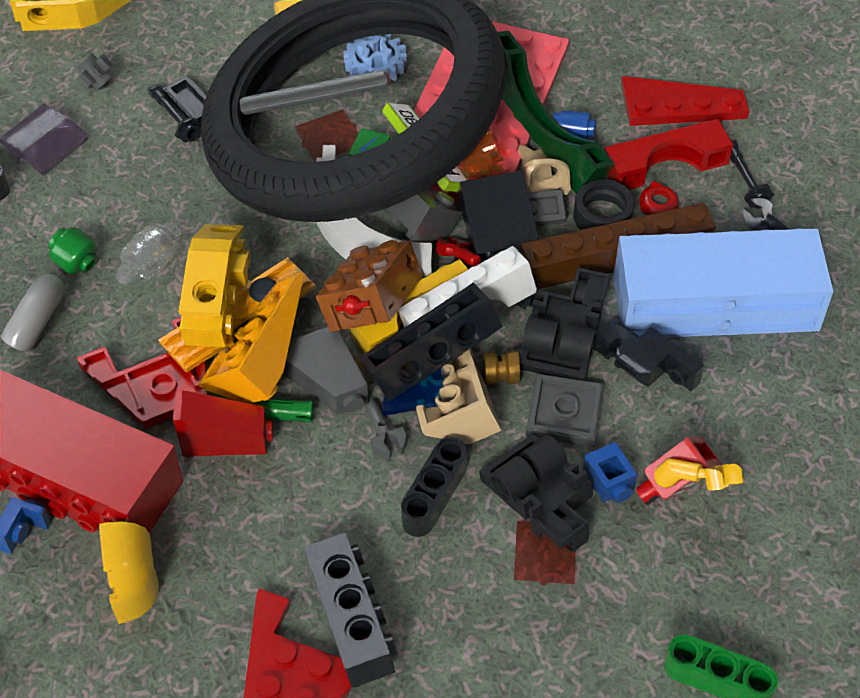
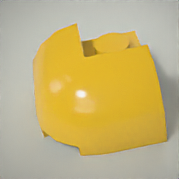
M110 522L99 524L104 572H107L110 589H113L114 594H109V600L118 624L126 623L146 613L158 596L159 580L153 563L150 533L145 527L136 523Z

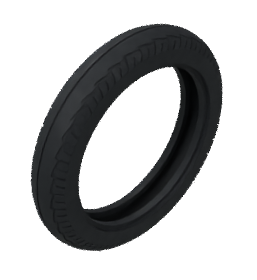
M301 0L279 12L253 31L233 51L215 76L204 102L201 121L202 146L209 167L222 186L237 200L259 212L285 220L301 222L338 221L345 218L350 219L364 216L368 213L371 214L401 203L432 186L455 169L474 150L491 126L499 109L506 82L505 53L500 36L485 12L471 0ZM383 34L413 35L436 42L454 55L450 78L432 107L418 121L399 135L377 147L353 156L322 162H297L271 156L258 149L253 142L254 128L260 112L245 115L241 111V98L272 92L291 72L311 58L352 40Z

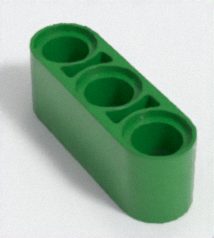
M677 635L668 645L664 659V669L668 676L678 682L720 698H772L778 686L777 674L767 664L691 635ZM675 655H686L691 662H681L676 659ZM720 668L724 670L728 674V676H717L716 674H714L712 669ZM749 683H759L765 688V691H756Z

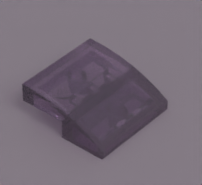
M43 103L1 136L0 143L20 161L25 159L41 175L45 176L88 140L89 135L66 116Z

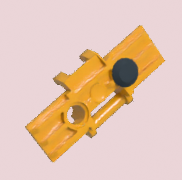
M287 257L250 281L248 279L246 286H238L237 305H231L230 312L234 316V330L248 319L252 320L258 316L254 312L255 308L279 279L300 271L304 278L299 299L316 289V285ZM179 326L158 340L162 347L187 373L221 350L228 353L235 345L233 341L236 338L233 330L232 335H227L226 348L185 346Z

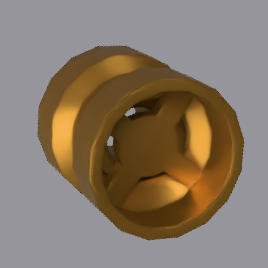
M518 350L507 351L499 356L494 351L483 352V371L486 386L496 385L499 381H506L509 385L520 383Z

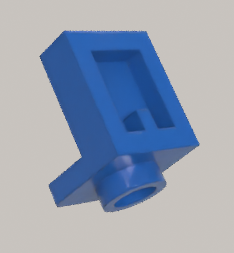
M11 497L0 517V551L12 554L16 545L23 543L29 530L28 524L48 530L51 522L45 507L41 503L32 499L23 501Z

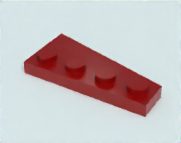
M621 76L620 84L629 126L705 122L715 119L719 121L748 119L749 109L744 90Z

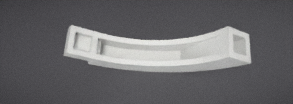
M323 145L322 158H317L316 162L336 160V145ZM357 218L316 222L325 239L345 259L348 258L351 250L359 246L366 245L368 248H373L389 240H397L398 243L404 242V240L388 237L376 232ZM411 242L423 273L421 279L432 274V243Z

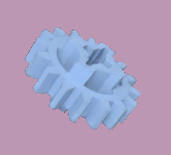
M386 34L384 37L375 35L356 39L354 43H347V50L343 52L345 71L350 72V76L385 69L388 71L390 79L396 81L397 73L403 74L404 66H407L405 45H400L399 38L391 40V34Z

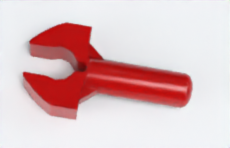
M441 237L438 238L435 251L438 255L454 256L472 267L481 263V257L468 250V242L449 237V242Z

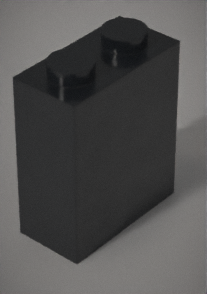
M522 170L459 183L458 197L470 249L481 257V263L511 246H514L520 253L521 243L539 240Z

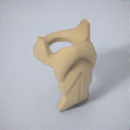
M520 145L518 147V153L523 163L521 170L523 171L527 192L559 190L561 188L564 195L569 193L571 190L570 169L565 162L547 159V156L541 149L533 151L526 146ZM551 166L557 169L555 175H552Z

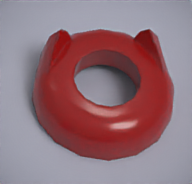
M653 181L640 194L639 206L641 212L645 215H651L678 209L679 199L672 189ZM662 195L667 198L668 202L657 204L651 197Z

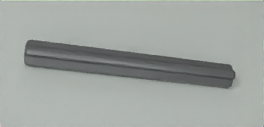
M384 69L241 98L240 107L242 113L247 115L383 89L390 85V77L388 71Z

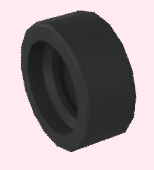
M607 179L593 180L584 184L576 193L573 218L580 230L632 219L635 201L632 193L623 184ZM595 201H609L617 205L622 210V213L610 218L597 217L591 214L585 206Z

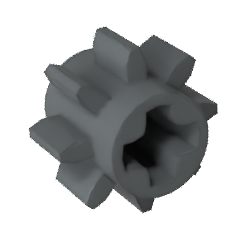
M92 53L76 67L81 73L76 79L86 89L92 84L98 90L113 76L108 70L113 64L104 54L97 58Z

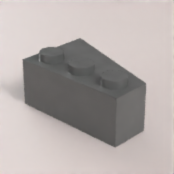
M431 186L401 203L386 208L393 214L390 220L395 225L399 226L402 222L409 229L406 236L410 240L437 243L439 237L446 240L462 214V211L453 205L455 200L451 196L441 191L436 192Z

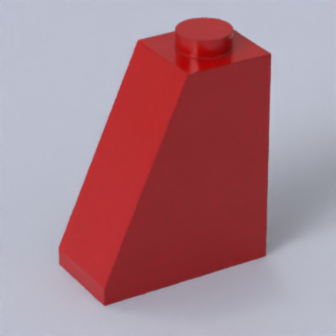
M175 390L173 422L183 457L259 455L267 453V441H273V421L266 419L265 407L186 390Z

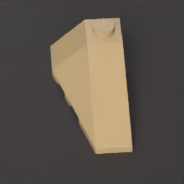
M472 348L421 381L420 386L423 389L422 398L417 401L416 410L422 432L425 436L439 439L455 437L462 440L464 444L470 445L502 431Z

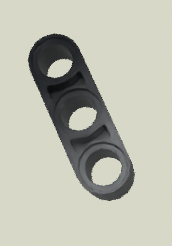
M446 437L436 444L401 503L402 527L407 534L421 537L433 529L465 475L467 448L459 438ZM447 458H454V459H457V460H455V461H447V460H445V459H447ZM430 485H438V486H440V488H438V489H432V488H429L428 486H430ZM416 512L424 514L421 517L411 516V514Z

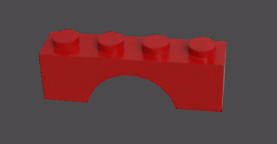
M718 119L672 129L651 136H644L623 143H616L604 147V151L615 163V166L606 177L608 180H614L623 184L628 190L643 187L647 171L655 164L663 161H682L694 166L700 172L729 165L733 143Z

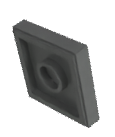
M536 373L525 436L534 434L538 438H543L549 435L556 441L594 447L603 383Z

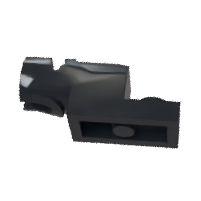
M611 321L595 337L594 341L597 344L593 348L596 352L608 360L611 357H615L614 365L617 368L624 370L647 387L652 385L663 373H667L675 384L683 385L689 391H693L700 384L704 365L653 327H650L638 337L634 332L622 327L615 321Z

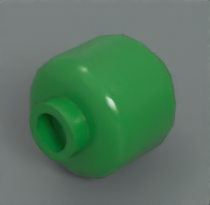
M76 227L59 229L48 243L50 259L70 275L78 274L80 271L87 273L97 262V257L95 256L97 245L95 241Z

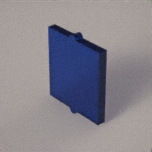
M441 367L390 402L384 396L383 415L415 411L416 406L424 405L425 408L438 407L435 398L438 397V400L441 402L439 393L440 389L444 387V368Z

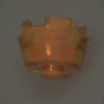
M488 129L474 150L458 165L462 166L467 178H483L505 172L504 166L497 163L503 161L497 136L491 132V129Z

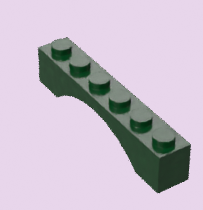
M509 30L498 32L506 61V82L502 100L512 111L514 117L523 125L530 134L531 139L540 147L548 159L560 160L569 166L570 186L575 194L584 184L593 180L604 179L615 166V163L597 141L583 139L570 133L548 113L533 86L528 69L526 51Z

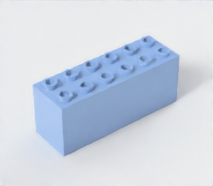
M797 228L793 230L619 236L613 277L620 325L634 332L638 337L650 327H653L665 337L820 331L833 295V288L818 229Z

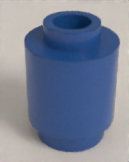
M561 110V113H553V118L557 123L570 133L587 140L589 137L594 138L596 120L591 119V113Z

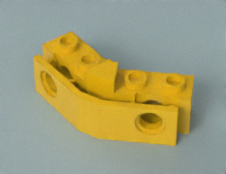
M131 0L9 1L15 21H20L22 30L35 31L84 28L99 23Z
M205 224L191 240L179 305V314L182 315L180 331L185 346L226 348L227 335L233 334L234 316L230 314L231 305H237L238 286L247 285L248 269L251 263L250 249H245V239H239L244 232L243 225Z

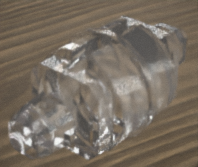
M173 219L167 220L162 225L151 222L139 233L133 235L119 253L122 265L115 273L117 281L123 285H129L137 278L149 281L161 270L165 269L179 250L176 239L183 230L181 223Z

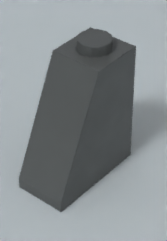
M327 326L290 340L283 372L286 377L337 415L346 411H357L364 404L368 403L367 383L340 331L330 332Z

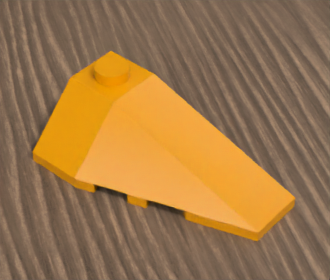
M300 271L276 282L255 308L254 312L258 316L249 321L244 327H240L234 334L238 341L228 353L221 351L214 359L199 383L202 389L248 404L261 400L266 401L275 394L278 389L276 384L284 372L304 275Z

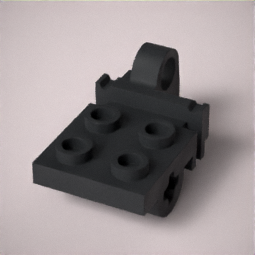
M577 268L570 296L536 290L532 313L528 317L524 331L522 351L519 359L520 370L585 381L594 340L602 316L610 274Z
M532 434L479 471L480 480L522 518L525 520L530 518L531 531L539 539L545 534L561 549L565 547L570 552H575L589 541V523L574 510L593 497L592 482L588 480L587 472L584 469L579 472V465L577 463L572 465L568 463L563 448L553 437L546 435L539 439Z

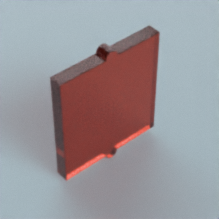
M343 109L295 126V130L302 140V147L307 148L314 162H316L317 158H322L323 145H336V155L349 151L358 136L356 124L350 122Z
M517 521L514 580L540 582L541 585H547L548 582L574 584L576 551L570 552L568 550L571 548L569 545L561 549L545 534L539 539L531 531L530 522Z

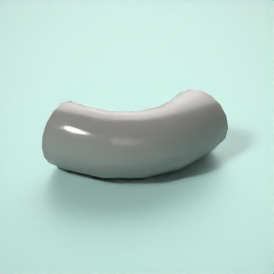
M43 274L35 279L22 297L1 334L4 342L24 352H30L33 349L48 320L64 296L65 287L60 278L52 274Z

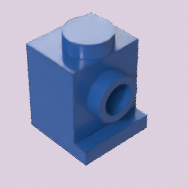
M616 442L584 455L582 470L584 469L587 472L589 481L592 482V486L603 503L611 499L615 503H620L632 495L637 473Z

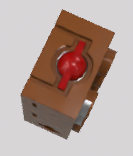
M389 240L378 247L368 248V246L364 245L350 251L348 258L337 267L338 270L331 278L325 281L324 287L316 295L330 332L339 331L342 328L345 330L374 325L377 322L380 324L391 321L423 276L410 240L399 243L397 240Z

